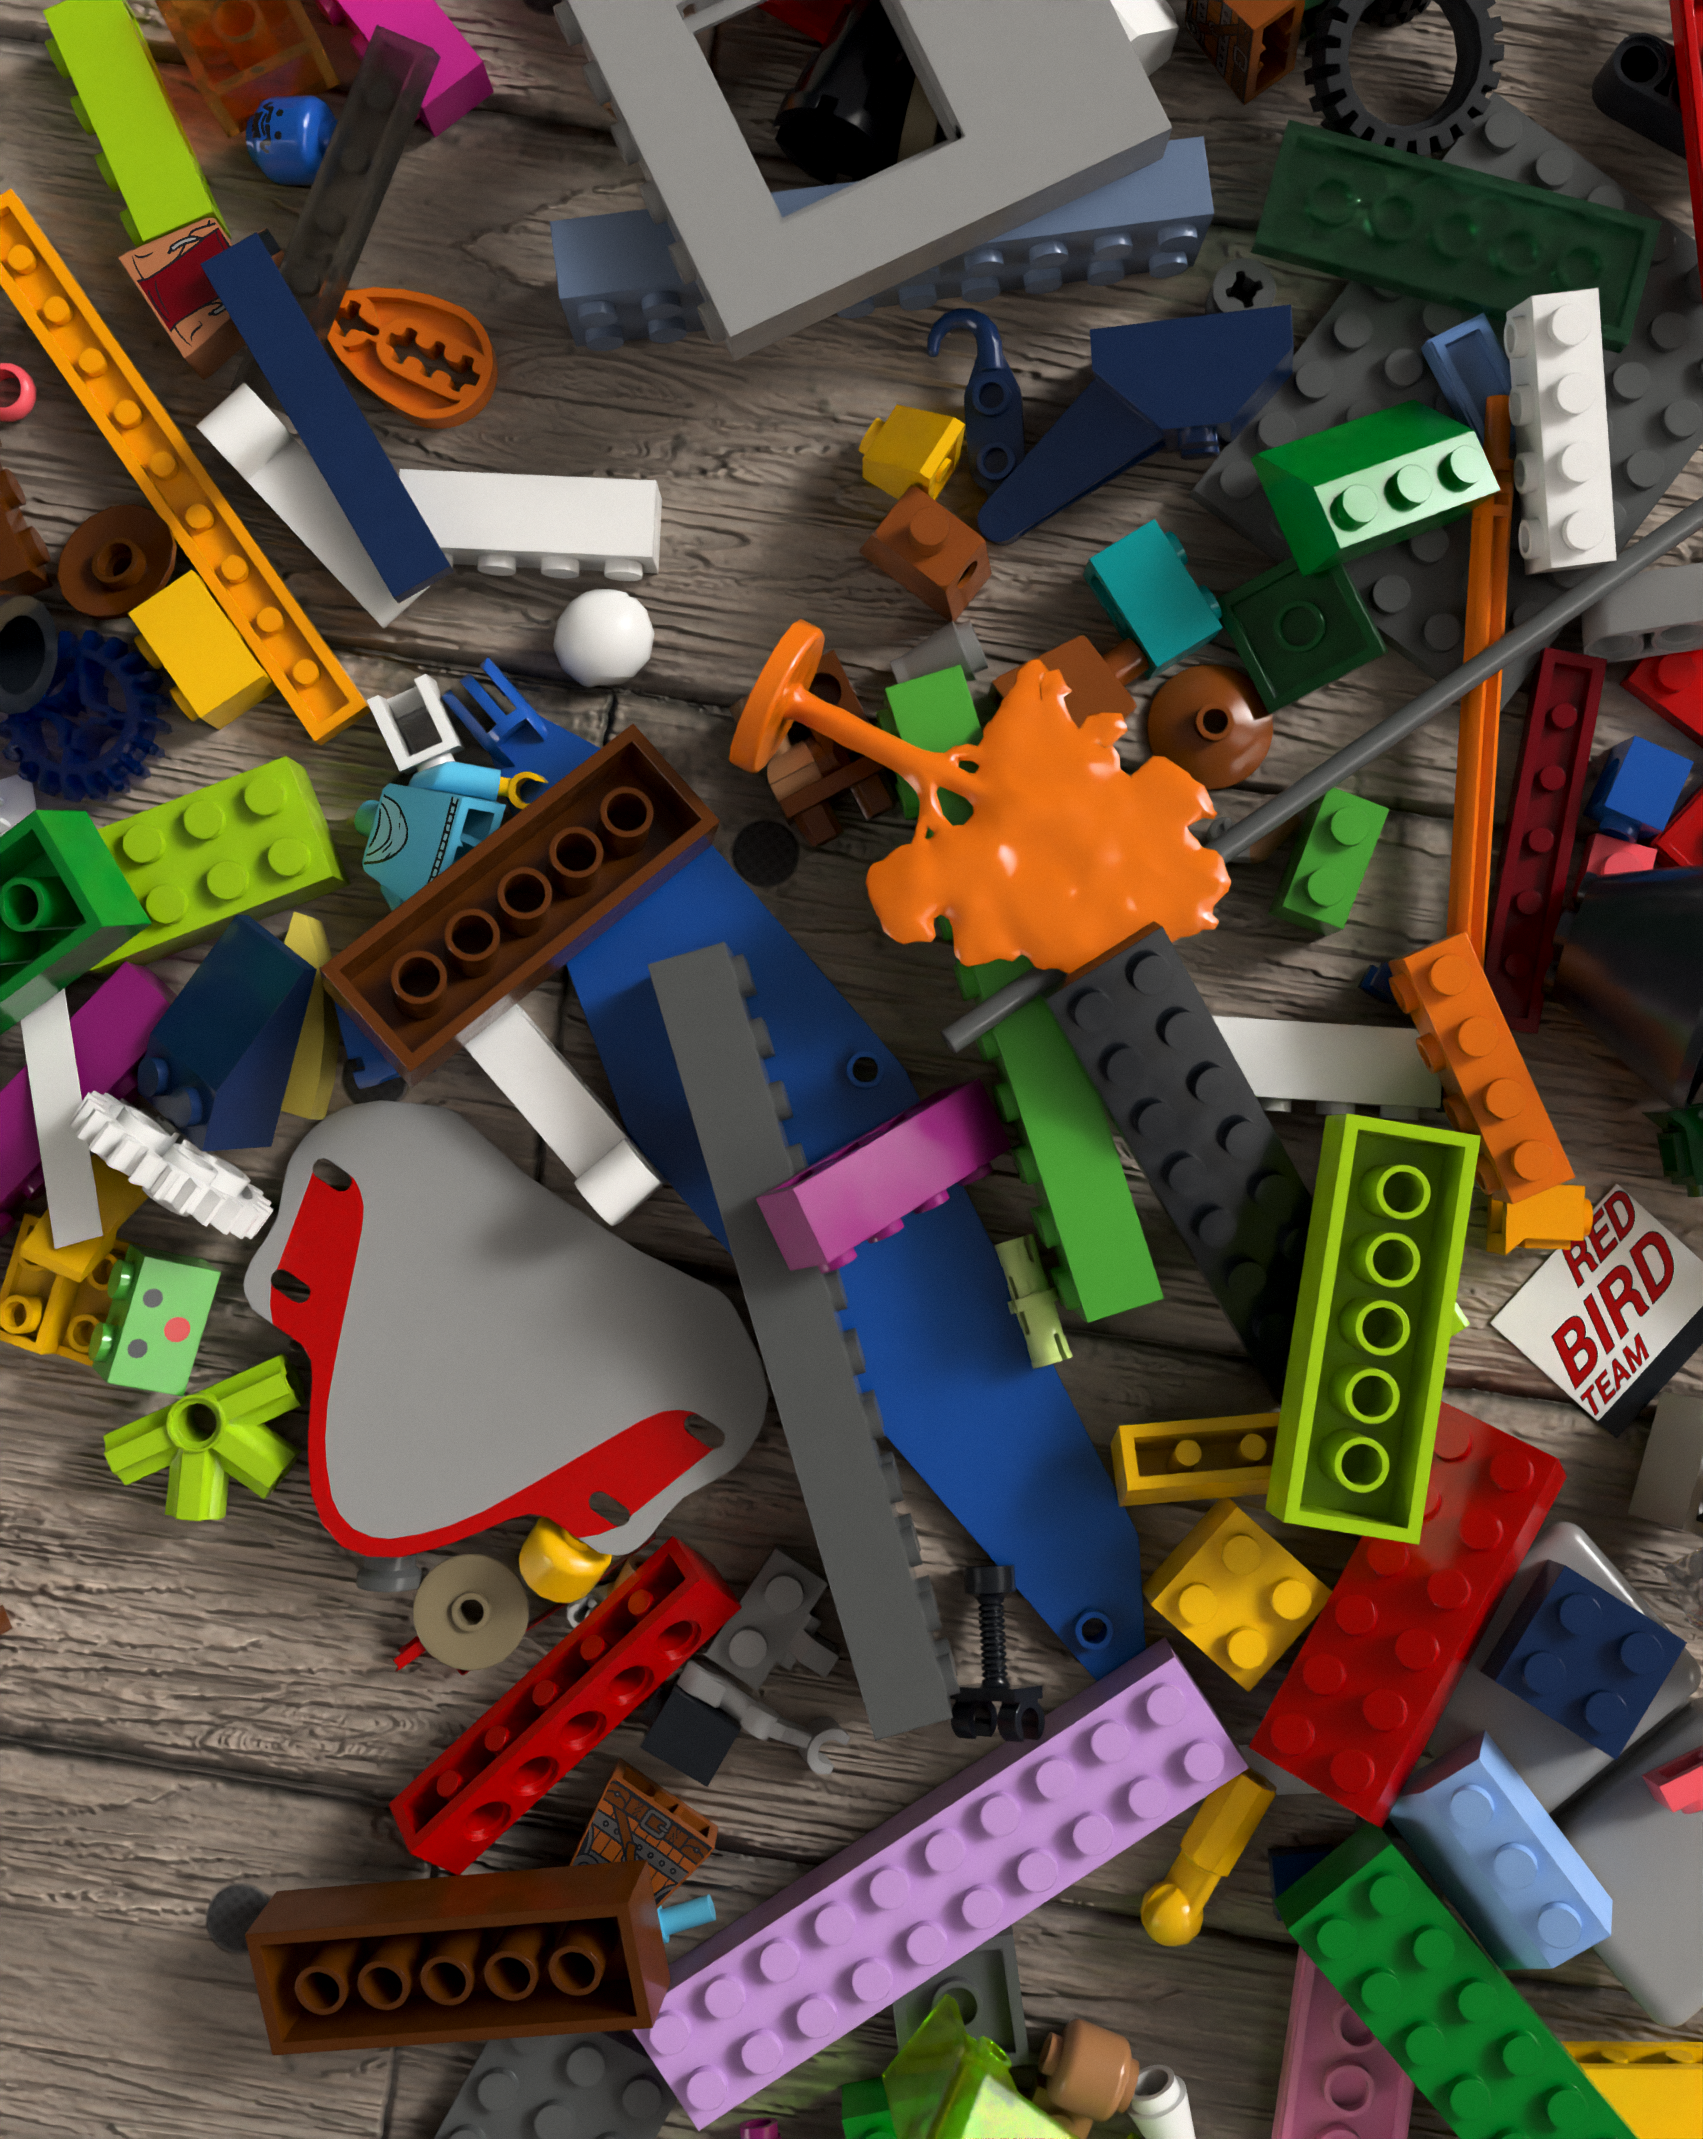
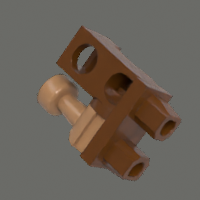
M834 649L822 655L808 692L827 703L845 709L869 723ZM750 694L729 708L736 724L739 722ZM805 726L810 737L796 744H793L786 734L779 748L767 763V779L771 793L780 807L788 826L795 823L800 833L815 850L844 834L830 806L831 803L851 793L867 822L895 808L896 801L887 777L889 768Z

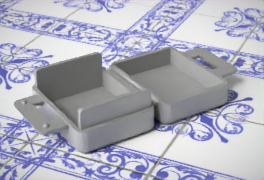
M1550 1520L1541 1525L1425 1748L1436 1760L1483 1730L1487 1731L1613 1900L1611 1936L1591 1948L1653 2021L1664 2027H1677L1684 2024L1703 2008V1810L1692 1814H1684L1681 1809L1674 1813L1655 1801L1642 1775L1703 1745V1697L1695 1699L1691 1704L1686 1700L1700 1685L1701 1669L1695 1658L1684 1647L1617 1761L1481 1673V1668L1548 1559L1568 1566L1670 1631L1582 1528L1570 1522Z

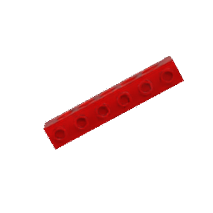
M672 1536L388 1805L410 1854L456 1875H460L731 1619L742 1606L715 1565Z

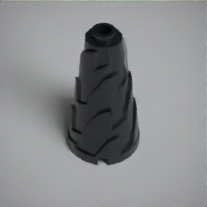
M853 0L851 4L844 5L820 51H813L794 88H791L786 94L773 123L772 129L775 126H780L775 140L784 154L801 170L827 185L834 184L837 172L853 177L851 182H855L897 164L903 126L916 74L880 0Z

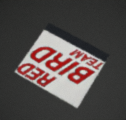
M1616 1183L1593 1209L1591 1232L1587 1237H1584V1241L1571 1240L1570 1250L1556 1249L1495 1316L1490 1324L1617 1439L1703 1344V1261Z

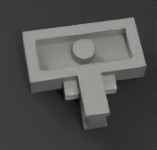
M776 1543L738 1600L742 1608L718 1630L706 1648L704 1655L757 1691L776 1662L791 1670L798 1660L826 1678L839 1659V1651L841 1649L817 1632L822 1619L811 1610L829 1584L827 1577Z

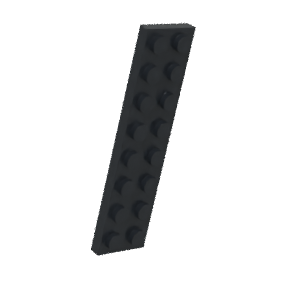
M1153 921L1092 961L1041 991L1039 995L1266 1388L1281 1410L1313 1200L1163 926Z

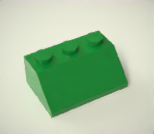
M1415 399L1257 453L1251 458L1303 578L1458 521L1501 490L1475 431Z

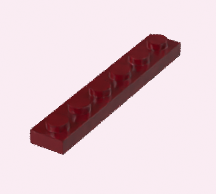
M1547 647L1541 650L1539 661L1534 667L1487 917L1484 962L1485 976L1510 1031L1528 1035L1538 1034L1545 998V994L1541 993V987L1552 960L1554 950L1552 941L1560 918L1608 660Z

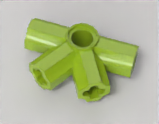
M285 1353L279 1354L104 1434V1455L112 1473L117 1475L125 1486L170 1466L165 1515L173 1516L179 1520H220L226 1516L230 1475L261 1498L266 1499L285 1479L297 1462L296 1460L302 1451L263 1423L305 1405L307 1402L304 1396V1384L296 1366L288 1360ZM198 1404L206 1405L215 1414L217 1423L213 1434L203 1432L196 1425L194 1414Z

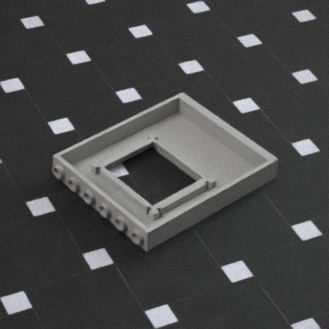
M562 0L561 3L553 6L556 19L568 45L572 47L581 43L589 63L581 67L597 105L601 106L609 102L618 120L610 128L623 160L627 166L638 161L647 180L646 183L639 186V189L653 222L657 226L666 221L676 240L675 243L668 246V249L684 285L695 281L705 302L698 305L697 310L711 342L715 345L724 340L733 361L739 360L1162 159L1172 131V126L1110 0H880L947 140L782 218L694 36L768 0ZM693 4L695 13L684 18V8ZM961 133L962 138L958 139L957 134Z

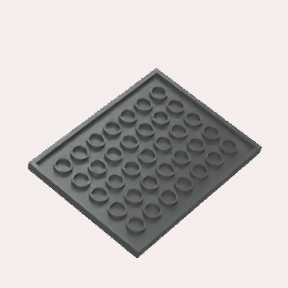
M1493 92L1489 97L1491 103L1485 113L1473 118L1472 121L1475 126L1464 136L1458 138L1293 356V373L1237 438L1225 446L1194 487L1189 497L1280 564L1292 557L1293 554L1252 464L1251 458L1253 456L1413 399L1457 421L1421 351L1422 346L1427 340L1484 313L1506 355L1504 347V329L1507 321L1506 312L1531 296L1598 288L1617 557L1703 443V303L1696 241L1496 92ZM1516 443L1510 445L1509 459L1514 461L1516 458ZM1515 482L1505 635L1605 565L1525 575L1524 558L1520 553L1518 541L1521 523L1520 496ZM1472 511L1458 521L1344 563L1383 642L1437 682L1463 665ZM1565 625L1502 669L1500 712L1538 663L1541 650L1545 647H1550Z

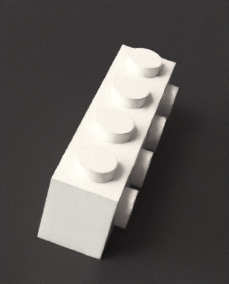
M1598 288L1531 296L1506 312L1507 321L1504 329V347L1506 355L1510 359L1512 386L1509 395V415L1516 432L1514 482L1519 492L1521 510L1518 541L1520 553L1524 558L1525 575L1589 568L1617 560Z

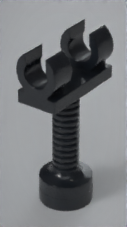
M1014 1565L963 1567L964 1593L974 1596L978 1604H980L978 1610L981 1612L978 1614L981 1618L979 1624L982 1625L979 1626V1630L983 1631L980 1633V1637H982L980 1643L983 1644L980 1646V1650L984 1651L981 1653V1657H983L981 1663L984 1664L981 1666V1669L985 1672L982 1673V1677H984L982 1683L959 1685L961 1693L950 1696V1699H955L956 1701L952 1708L953 1718H951L953 1732L958 1738L976 1739V1736L992 1737L998 1725L999 1733L1005 1741L1024 1742V1739L1039 1740L1045 1727L1044 1712L1038 1703V1699L1043 1698L1042 1686L1012 1685L1005 1678L1008 1676V1672L1004 1671L1007 1669V1665H1005L1007 1659L1004 1658L1007 1653L1003 1651L1006 1649V1645L1003 1644L1006 1642V1639L1003 1638L1005 1632L1002 1630L1005 1629V1625L1002 1623L1005 1622V1619L1002 1618L1004 1612L1001 1610L1004 1609V1606L1001 1604L1004 1602L1007 1594L1016 1591ZM992 1701L1002 1702V1705L998 1712V1717L996 1708Z

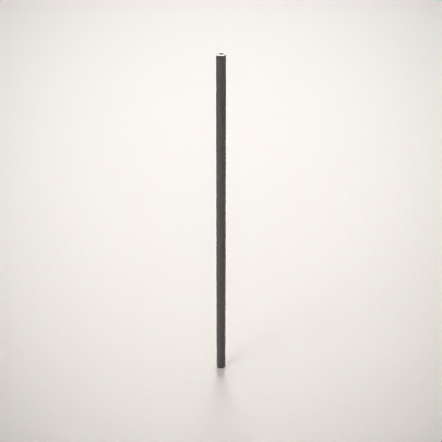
M1703 496L1616 557V561L1608 562L1212 840L1204 848L1216 850L1223 857L1226 864L1703 528ZM1033 966L943 1029L940 1034L948 1047L956 1054L1036 998L1041 991L1068 974L1059 969L1049 968L1048 970H1042Z

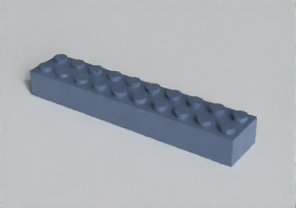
M1204 136L1170 140L1167 143L1162 159L838 312L837 315L846 319L860 318L871 314L875 308L900 305L904 310H922L933 306L937 300L962 297L967 302H983L995 298L1001 291L1024 288L1029 294H1045L1057 290L1062 286V283L1085 280L1092 286H1106L1121 281L1125 275L1150 272V275L1155 278H1167L1181 274L1188 267L1194 266L1214 215ZM859 181L771 192V195L783 218ZM648 209L549 221L559 299L576 347L587 346L588 349L594 351H609L621 347L626 340L649 338L657 343H670L683 339L687 332L705 330L697 310V306L705 302L696 282L693 281L684 285L676 270L668 246L675 243L676 240L666 221L656 226Z

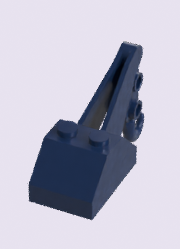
M1291 304L1090 329L1092 371L1095 378L1026 455L1022 392L1003 355L1002 341L998 328L986 314L973 308H957L943 314L933 324L927 339V354L930 357H936L939 354L942 339L953 329H967L976 338L977 357L964 393L968 464L973 480L987 493V501L982 505L978 513L979 529L990 542L999 546H1006L1016 542L1020 537L1163 448L1169 452L1181 451V459L1185 460L1218 456L1220 454L1219 446H1226L1228 443H1232L1293 373L1294 344Z

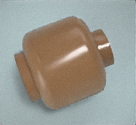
M1073 2019L1063 2028L1060 2035L1052 2032L1048 2034L1040 2053L1038 2072L1047 2075V2096L1051 2102L1096 2122H1104L1116 2111L1124 2113L1130 2105L1138 2081L1139 2061L1132 2058L1131 2047L1125 2037L1082 2019Z

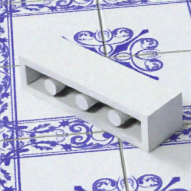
M400 469L399 477L452 568L453 564L478 565V571L497 576L513 575L516 573V567L541 568V573L545 576L564 579L578 577L579 570L604 571L606 578L617 581H638L642 579L643 573H658L662 498L656 480Z
M1212 1016L1264 1111L1291 1112L1293 1100L1316 1102V1114L1320 1115L1345 1113L1355 1115V1105L1380 1106L1379 1118L1419 1120V1109L1440 1108L1442 1084L1437 1073L1431 1074L1421 1059L1416 1045V1038L1420 1037L1417 1029Z

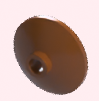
M1222 665L1194 666L1174 675L1156 694L1147 717V738L1153 756L1166 757L1187 771L1192 779L1203 784L1206 790L1225 789L1245 780L1263 762L1272 741V714L1268 713L1253 681L1243 673ZM1207 713L1220 715L1224 720L1223 732L1218 734L1208 732L1203 726L1204 715Z

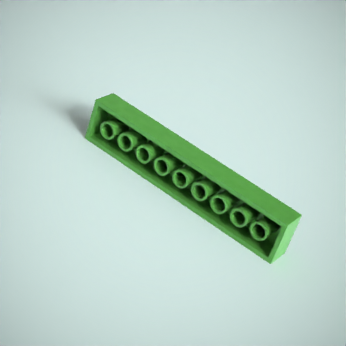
M961 664L885 688L883 709L876 711L878 723H875L876 727L918 748L931 752L944 753L955 745L972 744L978 746L984 737ZM971 761L959 762V768L969 773H975L979 768L977 764ZM896 773L897 783L894 785L905 820L914 817L918 820L920 801L917 793L906 780ZM939 787L936 793L942 808V814L952 826L963 825L973 815V806L965 797ZM929 827L925 839L931 838L934 834ZM939 915L936 917L943 940L952 939L953 930L949 919ZM1021 954L1013 962L997 959L986 964L971 967L961 964L958 959L955 960L956 964L952 965L963 1001L974 999L976 1006H978L1034 965L1026 956ZM1038 995L977 1038L975 1042L983 1062L994 1060L1001 1084L991 1086L993 1098L1002 1123L1013 1121L1020 1145L1010 1148L1021 1183H1026L1027 1186L1033 1184L1040 1205L1030 1208V1213L1041 1245L1045 1244L1047 1248L1054 1247L1059 1266L1049 1269L1053 1286L1056 1287L1059 1296V1303L1061 1306L1065 1305L1067 1311L1074 1310L1077 1315L1089 1323L1164 1299L1101 1100L1044 1001Z

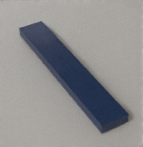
M257 232L201 263L202 269L397 603H401L453 573L454 570Z

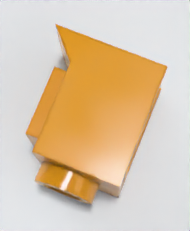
M1559 1184L1515 1204L1494 1200L1491 1194L1488 1195L1486 1252L1507 1255L1516 1246L1570 1250L1571 1240L1584 1241V1237L1590 1234L1593 1223L1592 1205L1590 1200L1585 1198V1186Z

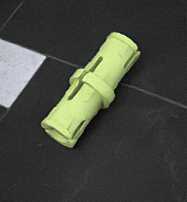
M1034 1233L994 1245L1012 1298L1007 1304L1010 1313L1017 1314L1028 1346L1027 1349L1033 1369L1073 1357L1066 1336L1063 1333L1054 1302L1059 1300L1056 1287L1050 1288L1040 1261Z

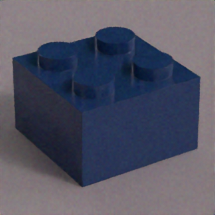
M1548 1559L1480 1672L1617 1761L1687 1642L1568 1566Z

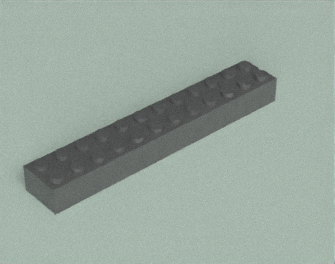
M725 942L647 964L874 1739L877 1741L951 1719L953 1715L950 1696L961 1693L957 1680L958 1673L948 1638L935 1640L933 1631L942 1629L938 1615L939 1608L929 1575L919 1578L916 1576L914 1567L922 1565L923 1562L920 1554L921 1547L911 1513L898 1515L895 1503L903 1501L904 1498L901 1490L903 1486L893 1452L880 1454L876 1439L885 1436L883 1429L885 1426L875 1391L872 1389L862 1392L857 1375L866 1373V1360L856 1327L845 1331L842 1327L838 1311L848 1309V1299L840 1271L836 1269L821 1274L818 1266L790 1271L755 1199L809 1166L802 1143L789 1146L782 1121L794 1118L784 1082L781 1080L770 1082L764 1060L776 1055L765 1019L763 1020L762 1017L751 1018L746 998L758 994L748 960L744 957L743 953L733 956L732 950Z

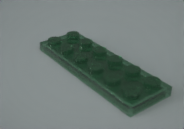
M1288 120L1283 131L1250 253L1477 315L1484 313L1486 317L1502 322L1507 321L1506 312L1531 296L1598 288L1602 349L1620 354L1629 345L1662 221Z

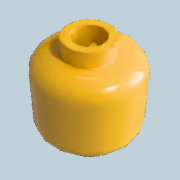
M541 1516L525 1539L518 1560L521 1575L527 1585L539 1596L557 1603H572L583 1599L595 1587L610 1565L612 1555L599 1553L550 1518Z

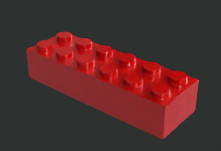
M1441 1401L1419 1545L1362 1535L1248 1748L1366 1821L1382 1828L1567 1478L1560 1460Z

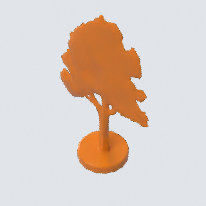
M799 619L790 626L778 642L758 677L739 719L730 747L729 761L750 774L758 773L775 754L793 722L797 721L833 739L840 745L863 754L893 770L908 782L916 791L920 801L919 816L911 844L901 845L883 860L873 863L868 869L865 882L869 899L876 915L880 919L883 932L896 942L901 944L916 941L931 943L936 936L934 918L942 915L949 919L952 926L954 954L960 960V963L967 967L986 964L997 959L1013 962L1022 954L1038 969H1059L1064 973L1070 974L1153 921L1163 926L1171 943L1180 937L1196 935L1202 930L1216 929L1219 920L1213 915V909L1215 904L1229 891L1231 879L1226 870L1223 857L1216 850L1202 847L1188 830V827L1202 818L1214 819L1218 813L1214 810L1205 786L1192 779L1187 771L1163 756H1152L1131 776L1121 770L1120 755L1113 744L1128 731L1122 713L1098 712L1089 714L1079 729L1071 719L1063 699L1072 690L1066 685L1059 669L1049 671L1040 659L1029 660L1016 671V683L1008 695L1001 701V706L991 721L984 727V737L978 746L972 744L955 745L944 753L931 752L918 748L858 718L845 709L827 703L808 692L818 668L825 642V637L820 628ZM971 761L977 764L979 768L975 773H969L959 768V762ZM939 787L965 797L973 806V815L963 825L952 826L942 814V808L936 793ZM929 827L934 834L931 838L925 839Z

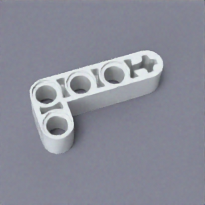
M243 382L196 425L200 432L383 629L430 587L428 586L401 603H397L313 458L294 439L280 420L246 383Z
M515 1004L464 1046L577 1177L574 1181L577 1189L594 1210L610 1225L614 1226L621 1223L668 1182L628 1136L627 1130L518 1004Z

